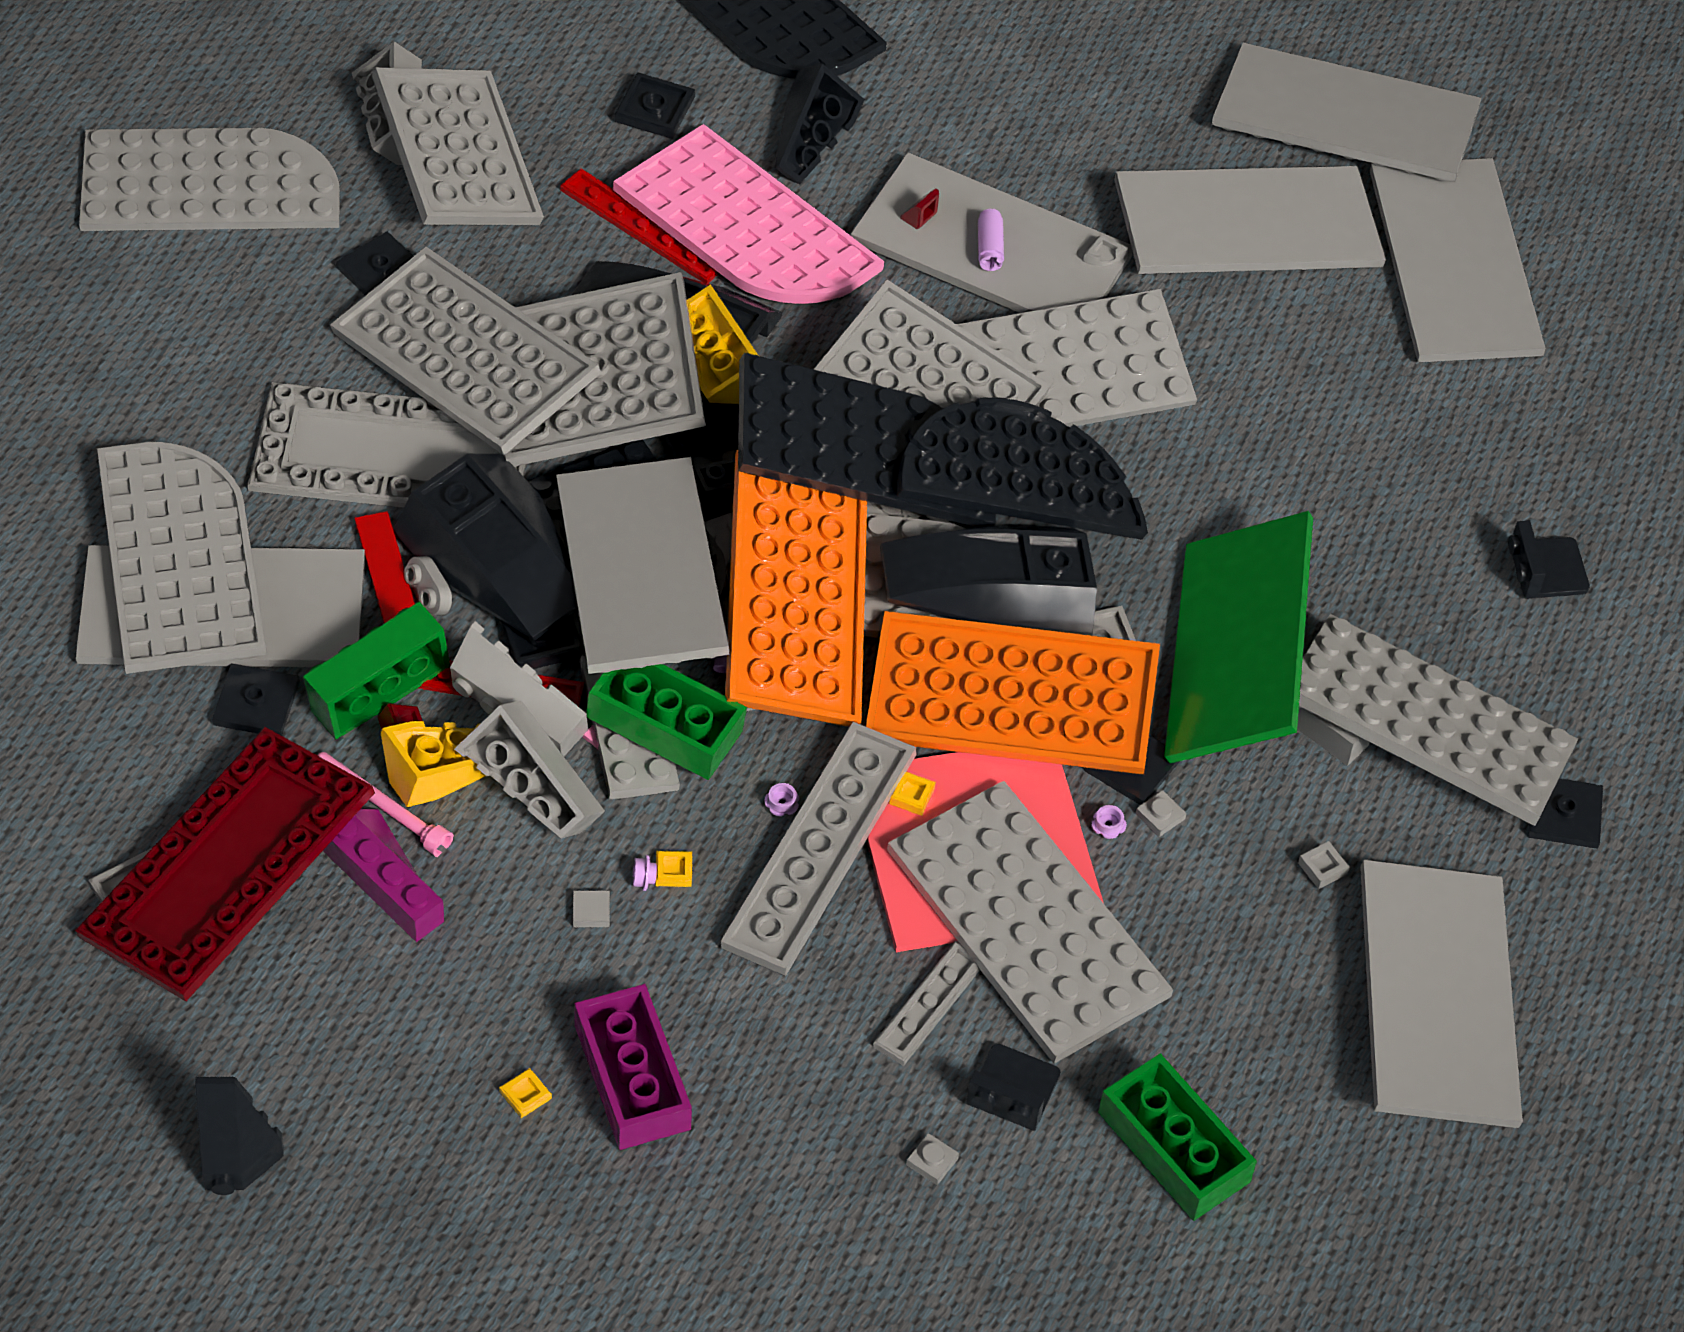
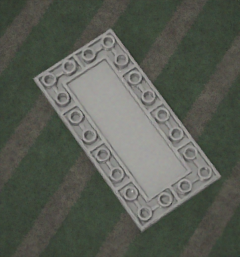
M1242 43L1213 115L1212 125L1222 127L1227 131L1235 130L1252 134L1257 138L1282 141L1287 145L1311 148L1317 152L1341 155L1346 159L1371 162L1380 167L1388 166L1403 170L1409 174L1417 173L1434 177L1439 181L1455 182L1482 98Z
M911 153L906 154L851 233L854 239L869 250L1019 313L1105 299L1133 256L1132 247L1126 242ZM935 188L939 190L937 213L922 227L915 229L901 220L900 216L919 199ZM986 209L998 210L1003 218L1004 261L1002 267L996 271L984 270L978 260V218L980 213ZM1100 234L1128 247L1125 258L1117 263L1099 266L1083 262L1085 253Z
M1493 158L1462 160L1455 182L1439 181L1434 177L1417 173L1409 174L1400 169L1371 164L1370 175L1417 362L1544 356L1545 344Z
M1357 166L1116 171L1114 181L1138 274L1383 267L1386 261Z
M272 382L248 482V491L404 507L412 491L467 453H501L424 398ZM526 464L515 466L524 477Z
M691 457L556 475L588 673H607L614 670L643 668L650 665L679 663L687 660L729 655V645Z
M88 545L76 650L77 664L124 665L109 546ZM251 548L267 655L188 666H230L233 663L255 667H314L317 664H323L337 655L343 647L354 644L360 640L365 549Z
M1363 860L1360 868L1374 1111L1519 1128L1523 1118L1502 877Z

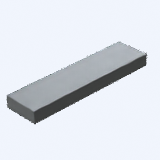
M957 941L953 943L874 1041L873 1047L902 1066L906 1064L980 971L977 964L971 959L960 943Z

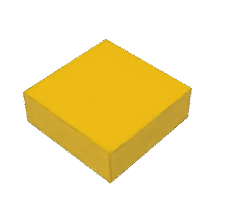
M905 772L890 797L889 804L922 816L935 790L936 782Z
M657 851L656 886L691 887L692 852Z
M530 1068L499 1087V1092L520 1118H523L552 1099V1094Z

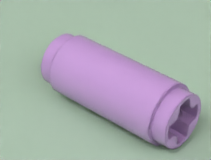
M996 209L983 210L978 218V260L980 266L987 271L1000 269L1004 261L1003 218Z

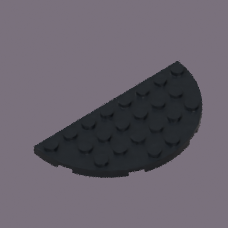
M983 397L977 398L975 402L964 404L957 402L932 415L921 425L909 441L901 458L897 476L898 497L1140 540L1148 534L1145 516L1138 497L1133 498L1124 482L1127 478L1106 450L1076 425L1072 424L1069 427L1051 417V411L1030 403L1006 398Z

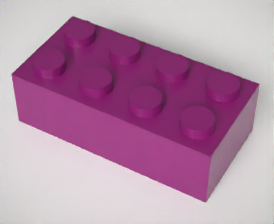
M646 984L574 1003L575 1028L619 1150L691 1130L692 1107Z

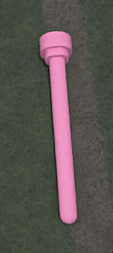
M320 752L317 754L319 757L367 782L328 753ZM373 786L375 794L369 801L420 836V841L423 843L425 850L438 857L442 853L437 850L441 844L446 849L451 845L453 834L441 825L426 824Z

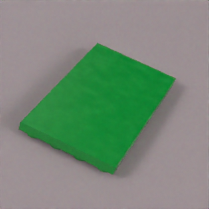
M1309 511L1186 544L1164 756L1170 764L1297 733L1313 517Z

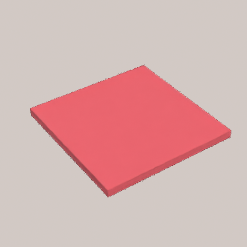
M963 752L916 758L912 761L907 772L936 782L935 790L923 815L920 816L890 805L888 802L866 839L896 952L951 944L957 941V939L887 851L888 842L1002 781L1007 783L1103 902L1061 764Z

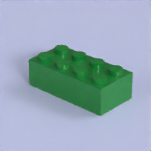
M420 601L410 608L402 609L393 619L382 626L374 627L365 637L352 645L343 647L337 655L323 664L315 665L303 676L312 713L335 740L382 712L387 704L396 703L419 688L425 681L433 679L437 674L451 667L444 628Z
M663 664L643 668H629L603 673L589 692L586 714L587 718L709 780L743 732L747 707L738 702H729L726 696Z
M1161 1053L1103 1091L1098 1113L1193 1221L1251 1183L1257 1160Z

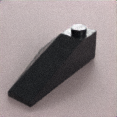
M824 64L798 70L787 97L775 168L797 184H801L821 162L820 152L826 146L832 149L838 143L835 136L841 129L849 131L853 127L865 100Z
M196 1077L195 1088L201 1164L205 1190H211L217 1195H229L234 1190H244L284 1156L282 1132L277 1127L271 1128L268 1124L267 1114L264 1111L256 1110L253 1106L252 1096L236 1077Z

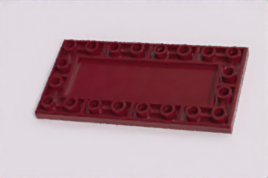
M264 727L75 931L80 939L182 1000L187 1001L375 794L373 786Z

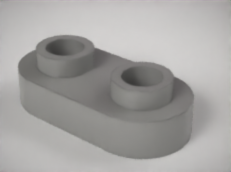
M412 557L404 570L406 582L410 585L418 601L432 616L447 614L452 604L451 590L430 557Z

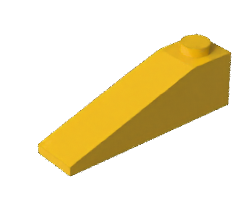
M710 284L687 299L700 389L709 403L739 404V360L744 352L759 355Z
M410 721L382 728L381 738L389 783L406 807L437 800L486 776L476 768L477 764L469 757H463L454 750L475 728H457L454 722H444L443 727H425L424 721Z

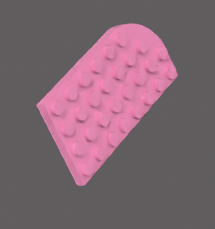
M704 124L614 180L613 191L735 286L764 299L793 304L830 301L851 293L883 271L884 261Z

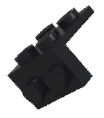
M1530 520L1517 521L1513 535H1510L1508 538V548L1514 560L1517 580L1521 584L1524 598H1545L1588 593L1590 584L1577 541L1572 537L1536 540Z
M994 1044L981 1071H974L969 1082L966 1104L1036 1131L1060 1078L1061 1071L1055 1065L1005 1045Z

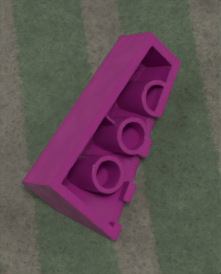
M360 809L323 852L413 940L418 942L444 922L443 900L418 877L378 809Z

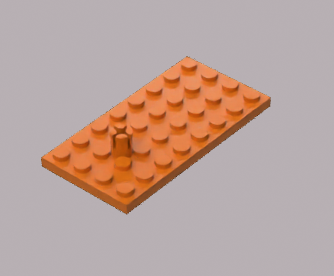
M738 450L735 453L727 638L729 655H727L725 685L727 701L738 702L747 708L849 727L853 722L860 724L862 717L867 501L738 471Z
M884 611L866 727L914 747L1144 775L1160 644Z

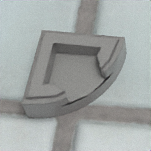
M1100 234L1085 253L1083 262L1099 266L1111 265L1125 258L1128 247Z

